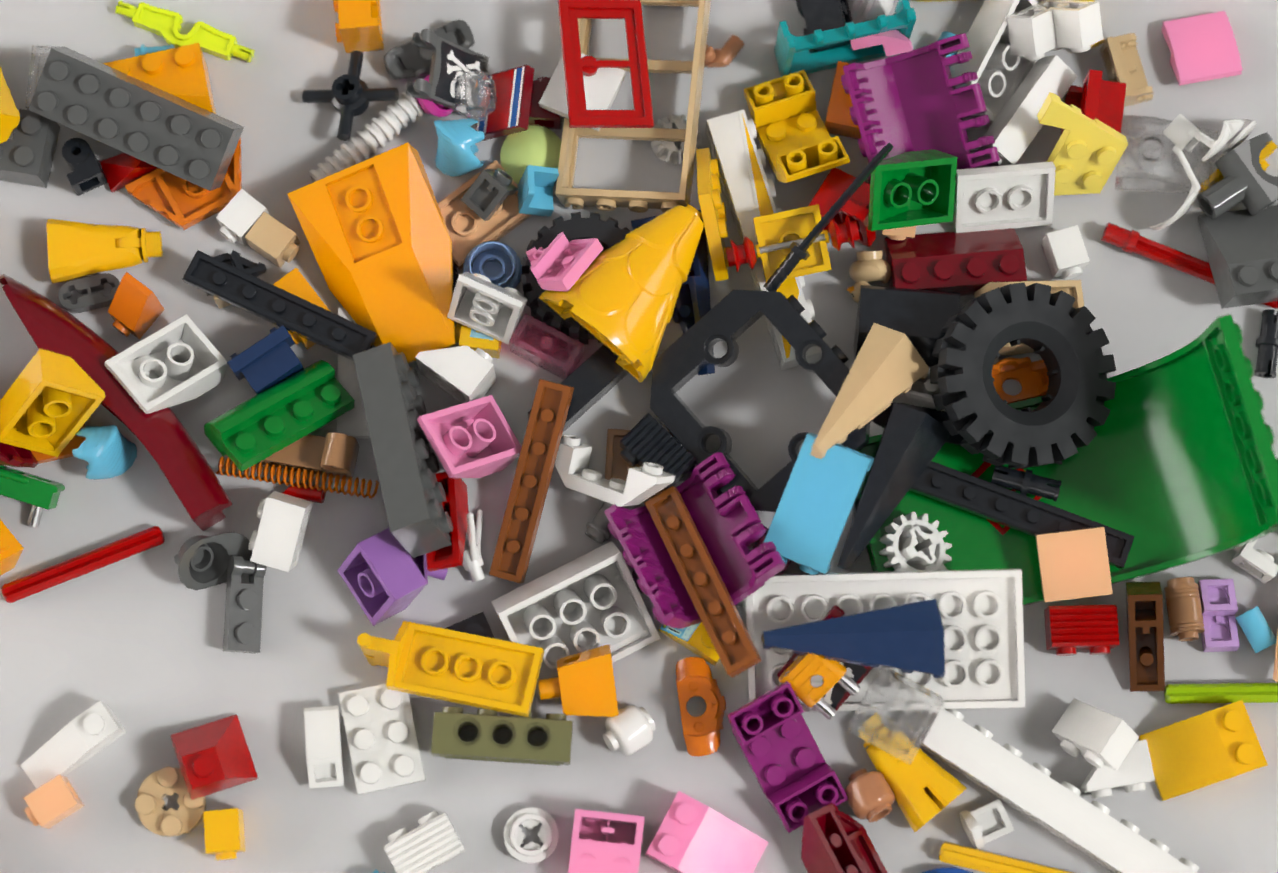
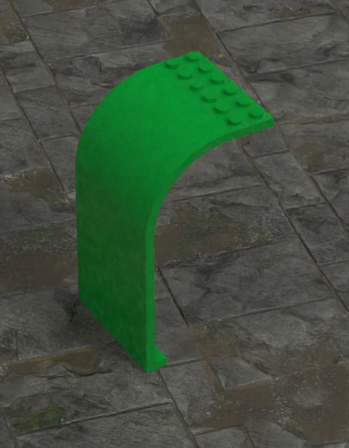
M1232 314L1217 317L1199 337L1181 349L1141 367L1107 378V381L1116 382L1114 399L1104 402V406L1111 411L1104 425L1094 427L1098 435L1087 446L1077 448L1078 453L1062 460V465L1051 463L1024 469L1025 471L1026 469L1033 470L1032 474L1062 481L1056 502L1043 497L1038 501L1135 536L1124 568L1120 569L1109 565L1111 584L1195 562L1247 544L1278 529V458L1275 457L1272 448L1274 436L1269 424L1264 422L1261 412L1263 410V399L1260 392L1254 389L1251 379L1253 367L1250 359L1244 357L1241 347L1243 342L1242 331L1237 323L1234 324ZM1042 396L1007 405L1019 411L1030 407L1033 411L1043 400L1041 399ZM882 434L869 437V443L859 452L874 458ZM945 443L932 459L933 462L968 475H972L985 462L982 461L984 454L972 455L962 446ZM991 464L978 478L991 483L995 465ZM869 471L866 472L860 490L855 499V508H857ZM910 490L866 546L873 572H894L895 569L892 566L884 567L888 557L879 553V551L886 548V545L880 541V537L888 534L884 528L894 522L893 519L902 514L905 516L915 512L918 518L926 513L928 514L929 523L938 520L937 530L939 532L947 531L948 533L943 538L944 542L952 544L951 548L945 550V553L952 557L950 562L943 564L947 570L1021 569L1023 606L1043 601L1036 537L1012 528L1002 535L983 517ZM1027 493L1026 496L1034 498L1036 495Z

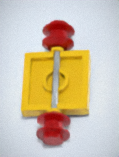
M819 204L753 218L758 244L754 248L753 242L747 236L744 238L743 244L736 245L731 239V247L725 248L729 267L735 266L736 271L739 272L740 265L748 264L753 269L757 262V255V258L761 257L767 283L768 279L791 252L789 246L792 242L800 245L821 220ZM846 215L844 223L837 224L832 219L828 225V231L823 230L807 249L810 254L807 260H799L797 266L793 268V271L786 279L832 270L826 243L831 242V245L837 251H840L841 244L847 242L852 248H855L854 241L860 240L856 220L850 221L849 216Z

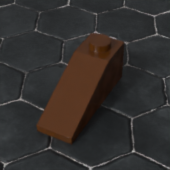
M1126 582L1130 692L1165 691L1163 593L1160 582Z

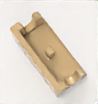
M1135 33L1108 37L1100 48L1109 81L1127 83L1124 107L1151 101L1153 99L1152 93H1154L1152 86H1148L1136 48L1137 38Z

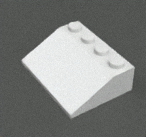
M612 541L491 601L510 642L543 648L544 655L538 680L558 677L557 660L610 644L612 663L661 639L625 560ZM537 680L535 692L539 700H541L539 692V683Z

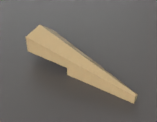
M873 323L813 443L811 456L819 459L824 458L827 450L836 443L842 444L846 440L847 435L854 429L860 430L888 408L892 400L899 394H906L920 378L924 380L927 377L929 367L906 334Z

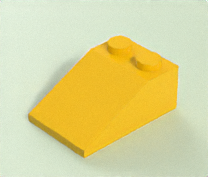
M1243 700L1140 735L1138 738L1139 741L1147 739L1155 783L1162 801L1268 765Z

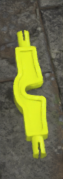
M120 0L116 6L115 12L132 18L135 27L162 36L169 45L174 44L175 48L199 43L203 52L227 61L231 60V57L234 56L250 63L254 57V49L239 45L235 36L219 31L202 21L196 22L188 34H180L183 17L178 12L157 8L144 2H140L138 7Z

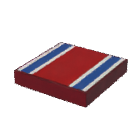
M523 65L482 76L481 82L488 79L493 84V88L485 87L481 84L480 94L488 96H480L476 131H483L485 137L482 141L528 130L535 68ZM483 88L486 89V93L482 92Z

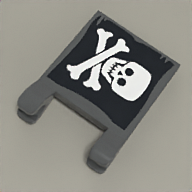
M423 29L421 34L418 32L413 33V46L433 50L429 82L422 78L416 79L415 83L407 82L406 94L415 98L427 99L477 119L480 98L478 93L480 94L482 76L487 75L489 57L440 38L429 29Z

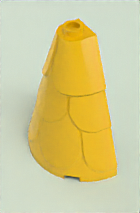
M689 204L686 207L678 205L626 234L624 240L601 252L569 291L546 290L539 296V299L563 319L572 317L619 356L615 361L640 383L643 382L647 374L652 370L666 326L671 321L682 283L687 281L704 228V223L701 220L702 214Z

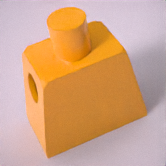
M610 644L557 660L558 677L538 680L540 699L561 697L563 714L603 717L619 715Z

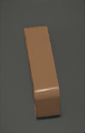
M329 432L326 434V437L308 434L260 462L263 465L268 463L269 466L275 464L276 467L281 465L283 469L287 466L288 470L294 467L295 471L300 468L301 472L307 469L308 473L313 470L314 474L320 471L321 475L326 472L327 477L332 473L333 478L339 474L340 479H342V476L345 475L346 480H348L350 476H354L360 446L356 438L346 434Z

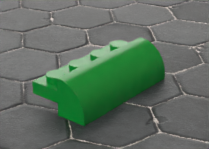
M319 360L205 423L204 434L222 456L228 455L238 469L243 472L355 408V400L335 378V369L326 361Z

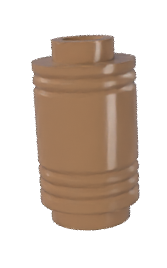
M1192 577L1170 579L1167 581V587L1164 588L1171 636H1178V641L1181 642L1199 639L1198 634L1205 632L1198 590L1199 586L1197 583H1194V578Z

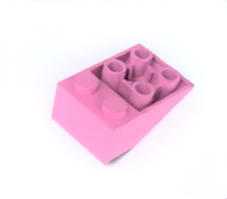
M575 809L568 873H638L645 816Z

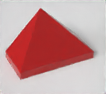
M126 153L100 161L111 192L125 188V185L158 169V167Z

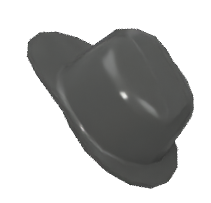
M225 532L209 537L204 535L191 537L186 540L181 546L179 553L174 556L175 563L179 566L178 575L180 581L192 590H201L226 583L227 566L230 556H241L244 560L250 561L252 550L248 549L249 540L237 532Z

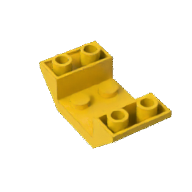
M805 70L743 89L751 119H753L756 127L757 139L778 182L788 183L850 163L849 156L839 137L831 138L817 111L815 90Z

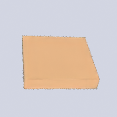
M1104 526L1035 534L1044 602L1113 594Z

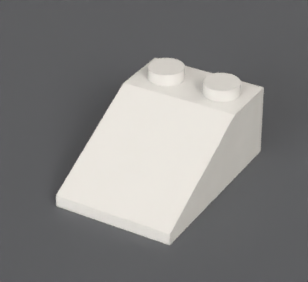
M464 272L457 279L447 318L509 344L524 311L527 298L523 297L516 289L510 287L502 288L491 283V280L484 275Z
M186 314L105 361L104 365L146 414L196 399L221 384L228 364L227 360Z

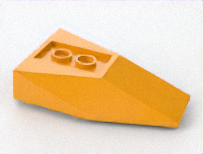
M407 142L287 193L329 290L358 325L377 333V338L374 342L375 347L391 342L398 353H404L409 364L416 361L415 357L419 352L444 349L455 345V321L447 318L453 297L452 241L420 155L413 146Z

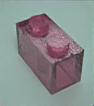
M524 314L509 341L510 352L563 380L576 369L584 355L583 343L527 314Z

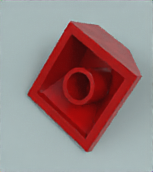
M237 714L170 735L191 800L258 779Z

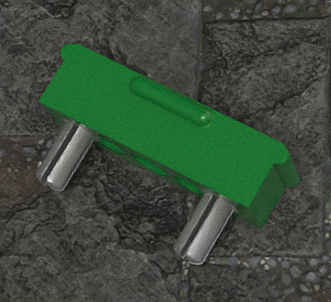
M0 465V495L32 504L27 525L33 528L39 527L43 509L56 508L60 492L65 490V486L62 483Z

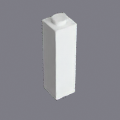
M1057 55L1046 56L1036 61L984 134V136H994L995 143L977 149L981 151L997 147L1000 161L989 165H1015L1043 126V124H1039L1037 114L1049 92L1058 95L1062 99L1078 77Z

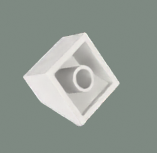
M465 345L422 351L415 357L420 374L461 404L484 397L496 382L494 365L491 363L493 359L480 348L474 351Z

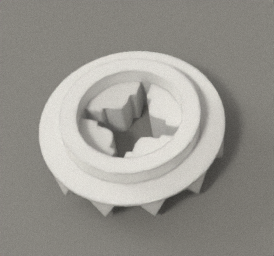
M670 113L667 117L659 119L654 128L686 129L687 117L685 114L680 116ZM699 128L696 150L700 149L702 144V132H700ZM650 141L652 150L659 159L669 164H682L685 142H681L680 150H678L677 145L673 141Z
M529 807L515 812L507 821L504 829V843L507 850L514 858L524 863H538L545 860L554 852L559 840V831L555 820L549 813L539 808ZM541 823L542 826L539 828L540 831L537 835L543 846L541 847L538 843L535 844L531 841L523 848L520 847L523 844L525 835L519 826L522 825L525 828L533 829Z

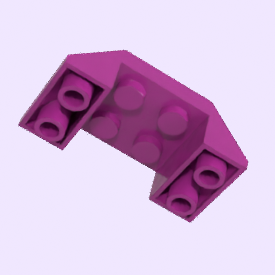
M787 681L727 716L733 735L763 793L787 832L791 833L803 826L804 817L830 803L838 806L848 800V797L835 771L825 762L802 716L804 710L790 683Z

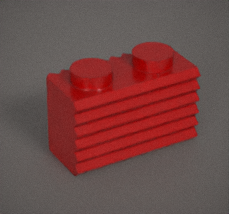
M1117 605L1048 606L1044 609L1046 650H1056L1057 656L1076 655V650L1089 649L1090 655L1110 654V649L1117 647L1120 643Z

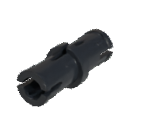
M1271 309L1262 311L1260 337L1256 339L1255 344L1258 348L1254 375L1261 377L1262 373H1264L1263 378H1275L1277 374L1278 311L1274 315L1275 310Z
M1000 465L995 466L991 483L1020 491L1019 494L1025 496L1028 493L1056 502L1062 481L1032 474L1033 470L1026 469L1024 472Z

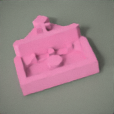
M561 232L545 249L539 247L537 250L534 247L526 251V255L531 263L530 269L542 289L569 291L604 248L598 238L577 239L569 242L564 232Z

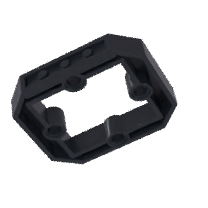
M732 290L655 359L652 372L650 409L679 443L695 457L697 464H700L715 453L722 452L735 477L720 489L722 493L739 485L743 488L755 511L776 512L799 455V447L804 442L808 432L798 433L790 440L788 452L792 461L758 489L729 455L732 449L730 435L718 427H705L676 392L709 363L718 367L732 365L739 355V346L736 339L763 315L769 319L795 349V358L798 364L807 371L816 373L836 397L850 371L845 365L849 358L837 345L830 348L823 340L827 333L815 320L809 323L801 315L805 308L793 295L787 298L781 292ZM719 341H725L728 346L727 353L721 358H715L713 355L714 345ZM813 346L820 347L822 350L821 359L814 364L808 363L806 360L808 349ZM870 422L860 430L854 429L847 435L846 440L841 445L859 452L869 443ZM716 434L721 440V445L716 452L710 453L706 448V441L708 437Z

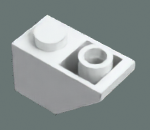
M1147 739L1136 741L1117 771L1105 765L1101 768L1093 766L1080 786L1081 794L1091 792L1092 799L1113 795L1112 789L1125 787L1126 793L1146 790L1145 783L1155 781Z

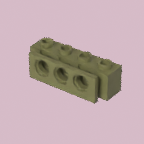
M448 706L443 707L442 712H434L432 756L448 759L553 766L570 765L573 721H566V715L547 713L546 719L532 718L531 712L529 717L511 714V717L497 716L498 711L477 709L476 715L463 714V708ZM466 726H475L478 729V735L475 740L471 742L462 741L460 739L461 730ZM500 728H508L513 733L512 739L506 744H498L494 741V734ZM535 730H541L547 735L546 742L538 747L532 746L528 742L530 733Z

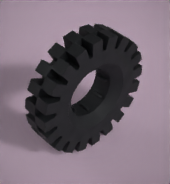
M1025 282L1008 284L969 300L958 308L960 311L958 314L951 316L941 330L946 334L944 337L936 340L932 356L939 358L937 365L930 367V384H939L940 393L932 395L936 410L945 409L948 414V418L942 423L950 435L960 434L964 438L960 446L970 454L982 453L984 454L982 461L995 466L1008 464V468L1025 469L1065 460L1078 453L1077 448L1087 446L1098 435L1094 427L1104 425L1111 411L1104 406V402L1114 399L1116 382L1107 381V373L1116 371L1113 354L1103 355L1101 347L1110 343L1103 328L1095 331L1092 330L1090 324L1096 318L1085 306L1075 309L1073 304L1076 298L1062 290L1052 294L1051 286L1034 283L1029 286H1025ZM1009 342L1011 347L1020 343L1034 349L1035 354L1038 353L1046 365L1047 376L1049 377L1048 390L1046 395L1042 396L1041 399L1043 401L1033 411L1030 407L1021 409V411L1007 405L1008 402L1000 398L995 389L994 378H992L993 363L1000 356L998 352Z

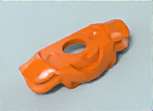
M1009 357L999 360L992 368L995 389L1000 398L1008 402L1007 404L1044 396L1047 393L1049 384L1048 371L1043 360L1032 362L1030 357L1020 359ZM1009 379L1016 380L1021 384L1022 390L1017 395H1009L1003 390V383Z
M687 657L679 660L676 664V684L683 735L689 755L706 756L715 753L720 746V730L723 729L726 700L720 692L717 680L713 679L711 669L705 659L701 657ZM693 697H701L706 702V711L701 716H692L687 711V703Z

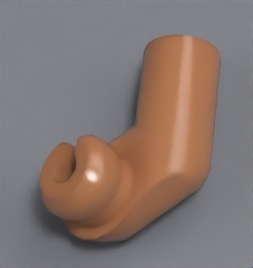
M732 35L721 49H714L712 46L706 45L704 67L728 66L743 48L744 42L737 36Z

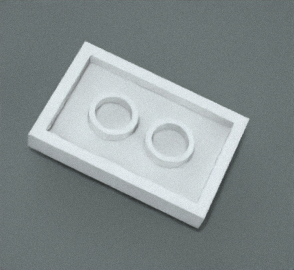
M1053 161L957 169L953 225L955 232L964 233L1052 225L1056 169Z
M386 683L338 693L357 794L362 795L426 781L409 693L389 690Z

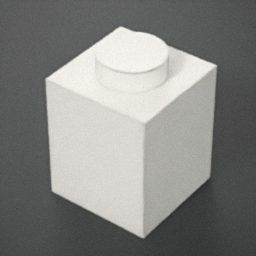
M241 189L216 216L221 227L219 232L229 242L234 244L238 241L246 247L248 245L245 239L246 234L264 211L268 214L269 212L265 206Z
M1078 225L1047 233L1041 242L1053 279L1062 276L1064 280L1076 278L1083 274L1082 271L1090 262Z

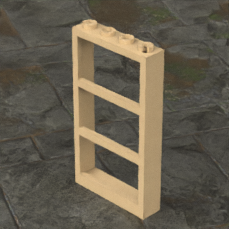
M640 0L641 5L698 7L693 61L647 60L649 73L692 74L686 129L600 128L599 131H596L592 128H570L569 119L564 117L558 167L559 176L555 193L562 205L565 207L572 205V209L575 210L583 209L584 206H596L597 209L603 211H614L616 207H622L639 213L647 212L648 209H661L662 212H666L678 205L684 207L687 204L690 205L711 0ZM578 19L581 53L588 55L592 19ZM596 58L598 60H629L616 58ZM620 68L626 72H630V68ZM579 138L685 142L679 193L573 188Z

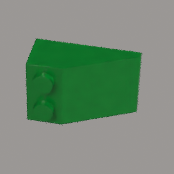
M930 149L905 152L882 160L871 173L868 230L877 231L953 222L957 157Z

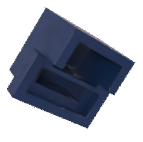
M284 325L278 329L273 327L269 330V335L239 355L234 353L230 356L231 360L227 362L237 379L240 381L245 378L256 395L304 369L300 360L291 349V346L295 343Z

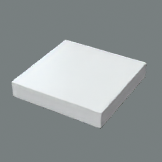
M581 53V59L585 56H588L586 54ZM562 55L539 101V106L569 119ZM598 68L597 73L593 76L583 75L586 110H610L626 77V71L620 68ZM592 128L596 131L600 130V128Z

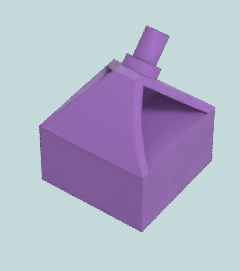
M387 528L359 542L337 571L372 625L375 626L405 610L428 584V576L444 580L448 568L429 572L427 570L426 554L413 558L392 535L390 529Z

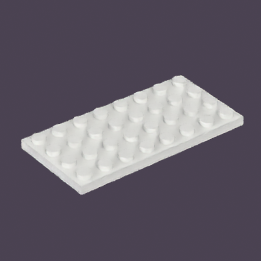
M981 569L819 573L816 575L776 574L768 579L763 587L746 598L747 631L762 659L761 662L748 669L749 702L782 684L776 675L793 655V650L777 647L764 649L761 641L763 632L822 621L835 605L844 610V616L936 599L944 628V677L933 678V674L913 671L911 674L904 673L902 669L880 665L878 668L874 667L859 684V692L856 691L857 694L850 695L837 711L1026 708L1022 570ZM894 671L931 690V697L894 678ZM798 698L804 712L818 711L814 706L809 708Z

